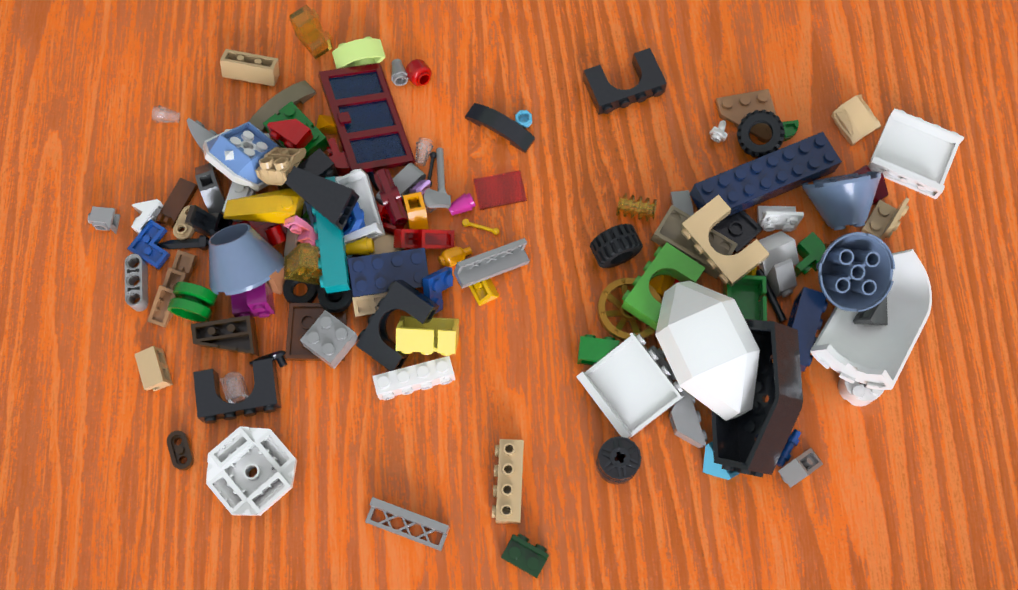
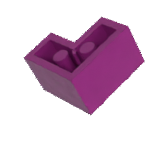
M267 283L249 291L231 295L232 314L235 317L250 315L252 317L265 318L269 317L270 314H275L273 292Z

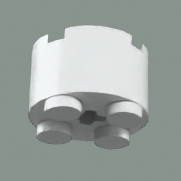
M840 378L838 382V390L841 397L854 406H866L884 392V390L867 388V384H859L857 381L853 384Z

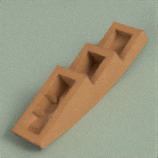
M177 250L172 268L168 267L164 283L158 287L147 322L167 327L173 316V313L168 311L167 307L170 299L176 298L173 294L175 284L177 282L189 281L198 256Z

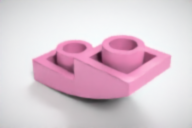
M297 215L285 219L284 226L289 228L292 233L299 234L297 241L304 244L306 248L315 249V240H318V233L315 234L314 228Z

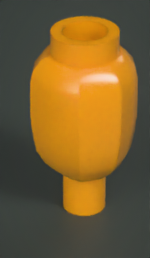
M471 247L447 249L441 253V256H438V262L441 267H453L457 262L465 260L467 255L472 254Z

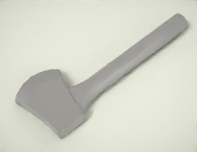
M437 148L438 189L435 191L428 188L423 195V199L428 208L449 209L451 206V195H448L445 189L443 148Z

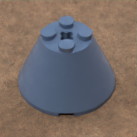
M873 171L859 175L855 173L814 180L813 184L803 183L802 188L827 226H830L831 229H845V225L860 227L864 226L865 221H867L881 178V172Z
M852 232L837 238L828 246L816 265L819 284L823 294L830 303L845 311L862 312L877 306L888 295L894 282L892 277L895 262L889 247L880 238L869 233Z

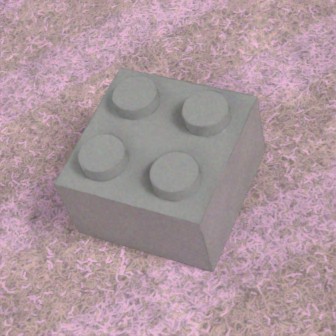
M326 310L300 339L305 348L333 369L336 368L359 340L356 332Z

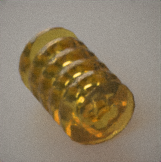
M624 193L622 198L619 197L616 215L619 216L621 211H623L624 217L630 213L632 219L638 214V220H641L643 215L647 222L650 217L654 220L657 199H654L650 204L649 198H646L643 202L642 196H639L637 201H635L634 195H631L630 199H628L627 193Z

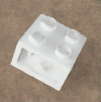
M796 206L757 207V223L764 231L783 230L784 232H791L797 228L804 217V212H796Z

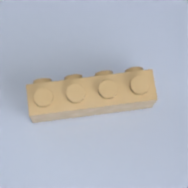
M500 439L499 445H495V457H499L498 465H494V477H498L497 485H493V497H497L496 505H492V518H496V523L520 524L524 440Z

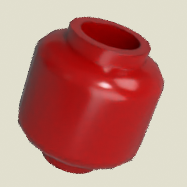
M421 59L411 61L405 70L409 80L416 86L426 85L432 75L431 69Z

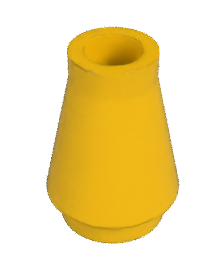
M364 237L345 245L347 255H371V253H375L373 238Z

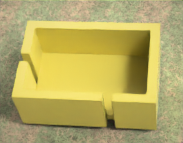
M401 316L396 327V351H401L404 354L421 352L424 355L437 352L443 356H450L456 353L459 341V319L433 317L430 322L422 324L413 316Z

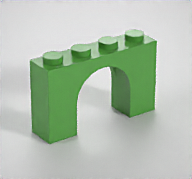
M667 242L663 248L659 246L655 251L653 262L650 260L643 268L645 273L642 277L638 275L634 280L632 291L627 290L622 297L624 301L622 308L654 330L657 328L661 303L650 293V280L659 275H668L680 282L692 281L696 283L705 270L704 266Z

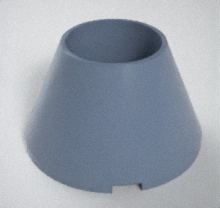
M240 223L228 226L215 233L209 239V286L212 292L217 295L219 292H225V295H235L254 289L269 281V276L275 271L279 273L284 266L282 254L249 224Z

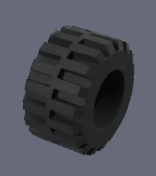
M755 110L753 113H748L738 125L737 138L739 145L745 153L752 157L760 158L777 151L784 140V125L780 118L771 111ZM759 123L767 124L772 130L770 141L763 145L753 143L749 136L751 128Z
M621 224L600 233L590 243V248L601 268H611L635 257L643 248V244L632 224Z

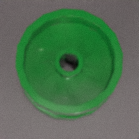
M177 282L173 290L176 298L170 299L167 307L168 311L191 321L209 322L212 315V310L209 307L215 306L218 295L200 285Z

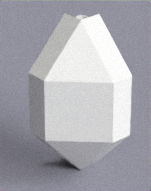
M692 281L674 284L664 292L655 335L679 386L725 421L739 417L752 410L760 349L735 299Z

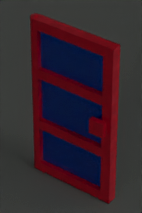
M380 63L319 71L318 77L350 171L362 169L367 173L406 166L409 163L414 164L416 162Z

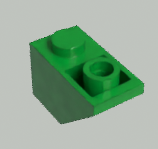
M590 334L580 336L577 364L595 365L619 346L620 341L615 340L613 337L596 338L595 335Z

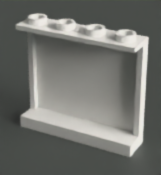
M894 108L887 119L868 167L872 172L880 171L886 179L937 199L945 188V185H943L958 146L964 140V137L956 132L941 128L937 124L929 123L920 117L912 116L903 110Z
M355 169L347 175L336 177L338 184L353 189L360 196L357 202L360 209L364 212V222L366 227L345 235V245L364 237L376 239L385 235L368 174L362 169ZM305 202L303 204V215L307 210ZM316 247L315 249L308 250L310 258L316 261L317 258H320V251H317Z
M633 332L630 333L631 336L586 372H581L576 376L620 436L628 439L684 397L681 393L684 391L683 388L679 386L677 381L673 383L669 377L671 375L669 370L664 365L661 367L656 361L659 358L652 349L649 351L645 347L646 341L640 334L636 335Z

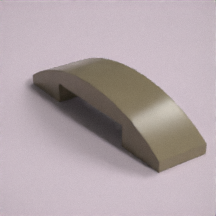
M305 80L293 84L268 100L252 116L249 122L264 133L266 129L263 123L275 113L279 115V110L291 101L295 105L299 102L304 104L317 93Z

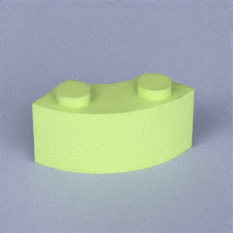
M370 36L348 43H341L332 52L336 69L380 63L385 58L381 40Z

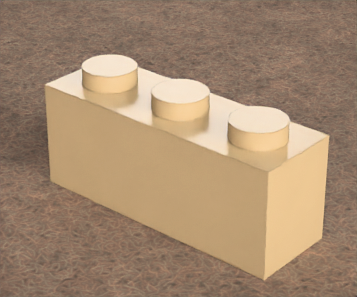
M225 49L220 59L222 77L275 86L280 76L278 58Z

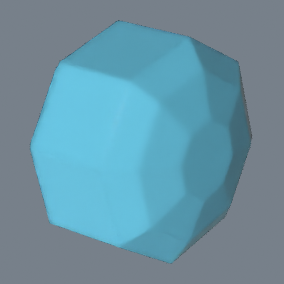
M520 110L515 114V122L523 128H528L532 124V114L527 110Z

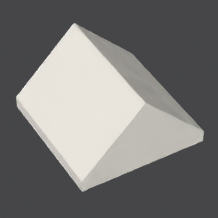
M783 231L758 240L769 253L768 258L758 265L763 270L765 276L768 275L773 265L787 259H792L793 266L799 263L795 239Z

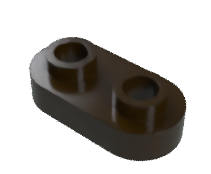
M182 431L170 433L167 437V446L172 464L179 470H188L194 463L189 438ZM178 439H182L180 445H176ZM186 457L187 462L182 464V459Z

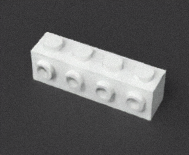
M450 356L372 376L379 400H389L397 395H408L416 390H427L435 385H445L455 380Z

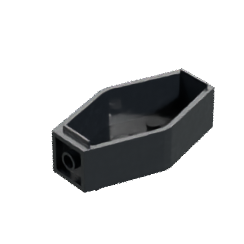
M745 319L760 349L753 409L727 421L711 410L714 463L721 464V469L763 477V473L772 475L802 409L803 392L798 330L773 321ZM768 395L769 400L768 402H765V398Z

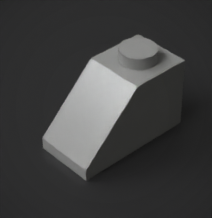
M791 258L773 265L766 276L776 298L780 296L785 298L791 295L797 286Z
M809 448L778 470L782 480L791 488L822 466L823 463L812 448Z

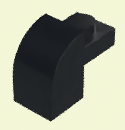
M191 205L185 223L195 228V232L210 236L208 232L210 229L218 232L231 226L233 220L224 219V215L219 212L208 213L196 205Z

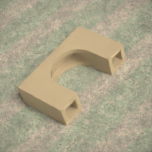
M718 194L682 223L681 228L683 230L681 232L687 240L691 239L695 243L693 246L700 255L703 253L706 256L707 264L712 269H717L720 273L718 276L725 285L728 283L730 286H733L766 260L769 253L757 239L735 255H722L712 248L708 237L709 232L731 212V208Z

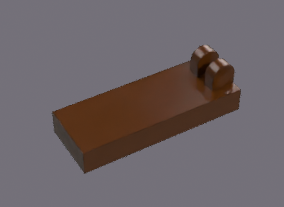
M180 178L155 220L173 229L182 209L188 206L198 186Z

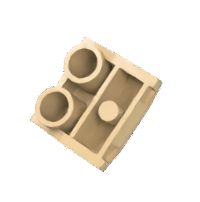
M861 94L843 103L831 115L840 133L851 146L881 127L879 120L862 99Z
M273 148L264 155V158L259 160L260 166L255 170L257 177L267 185L282 186L287 181V176L293 167H298L301 160L305 157L306 149Z

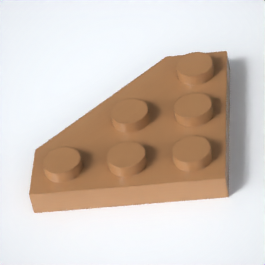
M769 89L720 97L715 100L719 117L734 123L737 128L743 117L745 118L748 113H753L755 110L771 111L776 115ZM764 123L756 124L750 130V133L758 137V140L763 143L769 142L772 137L771 128Z

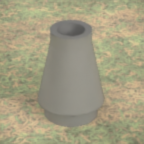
M394 59L391 62V81L396 86H403L408 82L409 78L402 61Z

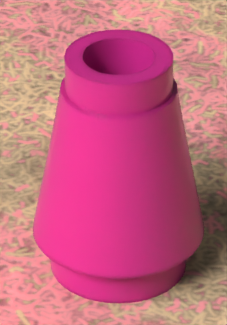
M464 193L451 203L449 211L453 216L473 210L476 204L470 193L466 195Z

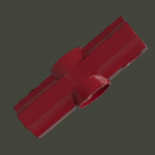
M389 169L378 170L373 175L380 190L379 194L384 207L387 208L393 226L402 225L408 220V216L402 205L403 201L399 190L393 182Z

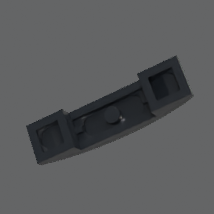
M474 103L465 115V119L479 127L483 125L509 140L510 145L524 153L527 152L535 140V137L521 125L487 106Z

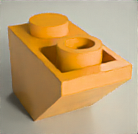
M422 193L403 195L402 205L408 216V228L429 229Z

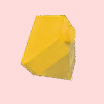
M282 189L227 200L223 217L224 219L284 224L285 219L297 215L301 218L304 199L292 189Z

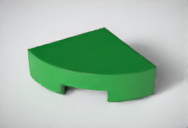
M798 120L782 122L785 130L783 142L795 135L799 126Z

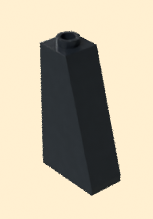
M295 166L288 174L287 181L285 182L296 194L341 231L360 197L349 187Z

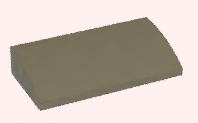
M671 205L653 234L651 241L662 247L666 242L704 266V272L717 279L718 275H720L717 269H712L707 264L706 256L703 253L700 255L693 246L695 243L691 239L687 240L681 232L683 230L681 228L682 223L691 216ZM711 229L708 237L712 248L722 255H732L738 244L714 229Z

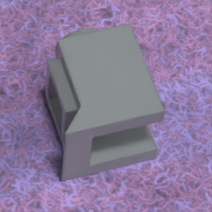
M92 206L91 213L88 214V223L92 224L96 230L110 231L111 229L117 234L121 215L115 214L114 208Z

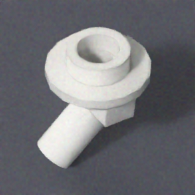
M720 121L718 128L714 126L710 130L709 134L713 141L720 143L726 140L728 135L724 132L726 121Z

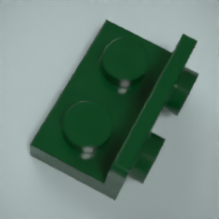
M519 533L517 536L513 534L501 558L531 576L538 578L549 557V554L546 553L547 549L539 544L531 545L528 543L529 539Z

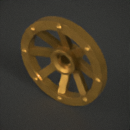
M621 278L613 281L603 290L598 301L597 312L602 326L613 337L623 341L631 336L630 333L621 331L626 322H629L633 333L636 335L640 334L644 339L650 337L656 331L649 327L640 332L635 319L640 322L642 321L632 314H628L622 308L623 303L611 294V292L621 287L623 297L628 290L627 286L634 287L632 284L636 278ZM649 284L651 295L662 304L660 295ZM606 299L619 310L605 311ZM608 317H621V320L615 327Z

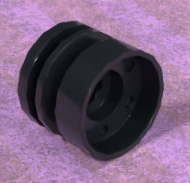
M620 436L610 438L604 442L597 455V471L602 479L608 483L624 484L631 480L639 469L641 453L635 442L628 438ZM617 455L624 458L622 463L615 461Z

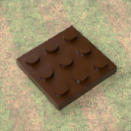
M320 303L289 304L286 360L322 361L305 348L300 341L325 311ZM348 308L339 313L329 312L347 326Z

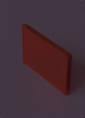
M520 170L473 179L480 210L527 201Z

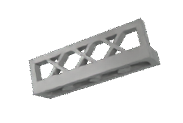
M523 238L457 262L453 273L460 287L463 289L528 264L530 260L524 251L527 244L526 239Z
M372 497L369 504L371 508L365 523L442 551L450 530L449 525ZM375 509L383 511L386 517L381 522L371 520ZM397 517L402 518L405 525L398 530L394 529L390 520ZM405 520L410 521L412 523L407 525ZM416 524L420 525L424 532L417 537L412 536L409 527ZM424 527H426V528H428V529H431V530L428 531V532H426V530H425ZM435 531L443 534L439 545L431 543L428 534ZM426 536L427 541L420 538Z

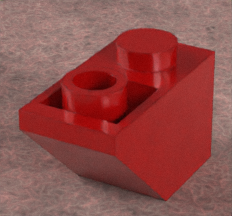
M297 119L269 122L267 124L270 131L269 135L276 141L281 140L284 142L283 144L287 148H305L313 138L311 129Z

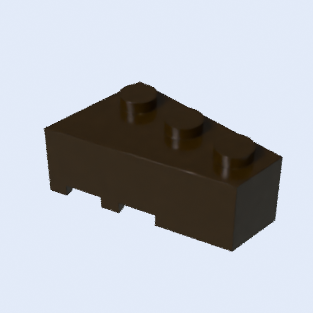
M250 315L191 324L192 340L195 345L259 356L255 318Z

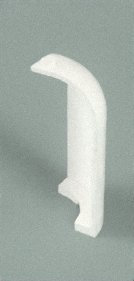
M913 249L892 253L895 269H893L892 277L894 282L887 295L888 325L854 324L853 320L858 314L857 311H845L835 307L811 348L810 353L826 369L831 368L838 372L840 378L853 384L855 381L867 384V388L893 389L930 315L932 306V291L929 277Z

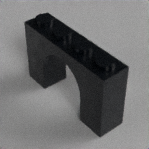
M650 48L633 54L632 64L640 80L639 84L634 88L621 90L613 87L608 82L601 65L583 71L584 84L598 115L608 114L617 108H626L632 103H640L647 98L658 97L665 93L667 83Z
M395 280L389 285L387 289L389 292L386 297L379 301L377 305L378 310L368 319V326L361 331L358 336L359 341L356 344L357 347L390 371L401 369L409 354L396 351V344L389 338L386 331L389 315L394 310L400 309L424 324L431 321L439 308V305L404 280Z
M272 358L252 361L254 388L249 397L239 403L223 401L220 395L218 373L214 369L193 372L198 419L206 424L217 422V419L233 420L239 415L248 417L256 415V412L264 411V413H271L281 408L275 361Z

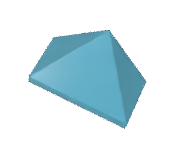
M713 441L705 445L703 473L726 480L740 474L736 471L721 469V464L714 463Z

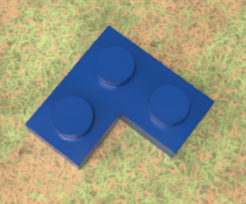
M150 219L127 249L133 254L139 255L144 261L159 270L170 257L167 251L157 246L167 233V230Z
M444 267L422 278L424 295L439 305L436 313L443 310L442 291L453 286L451 267Z

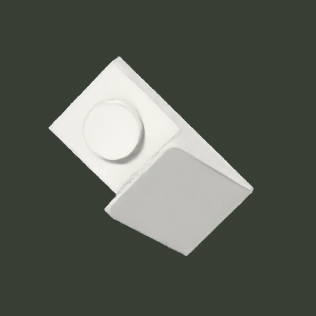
M155 199L132 204L133 208L141 214L135 218L131 226L133 230L139 234L150 219L156 222L155 219L164 206L161 201Z

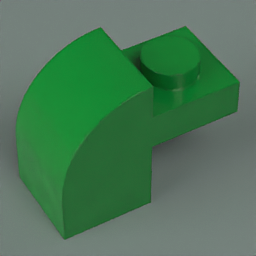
M812 232L796 247L797 253L803 258L794 268L796 277L801 273L807 274L812 268L817 271L816 265L826 250L821 239Z

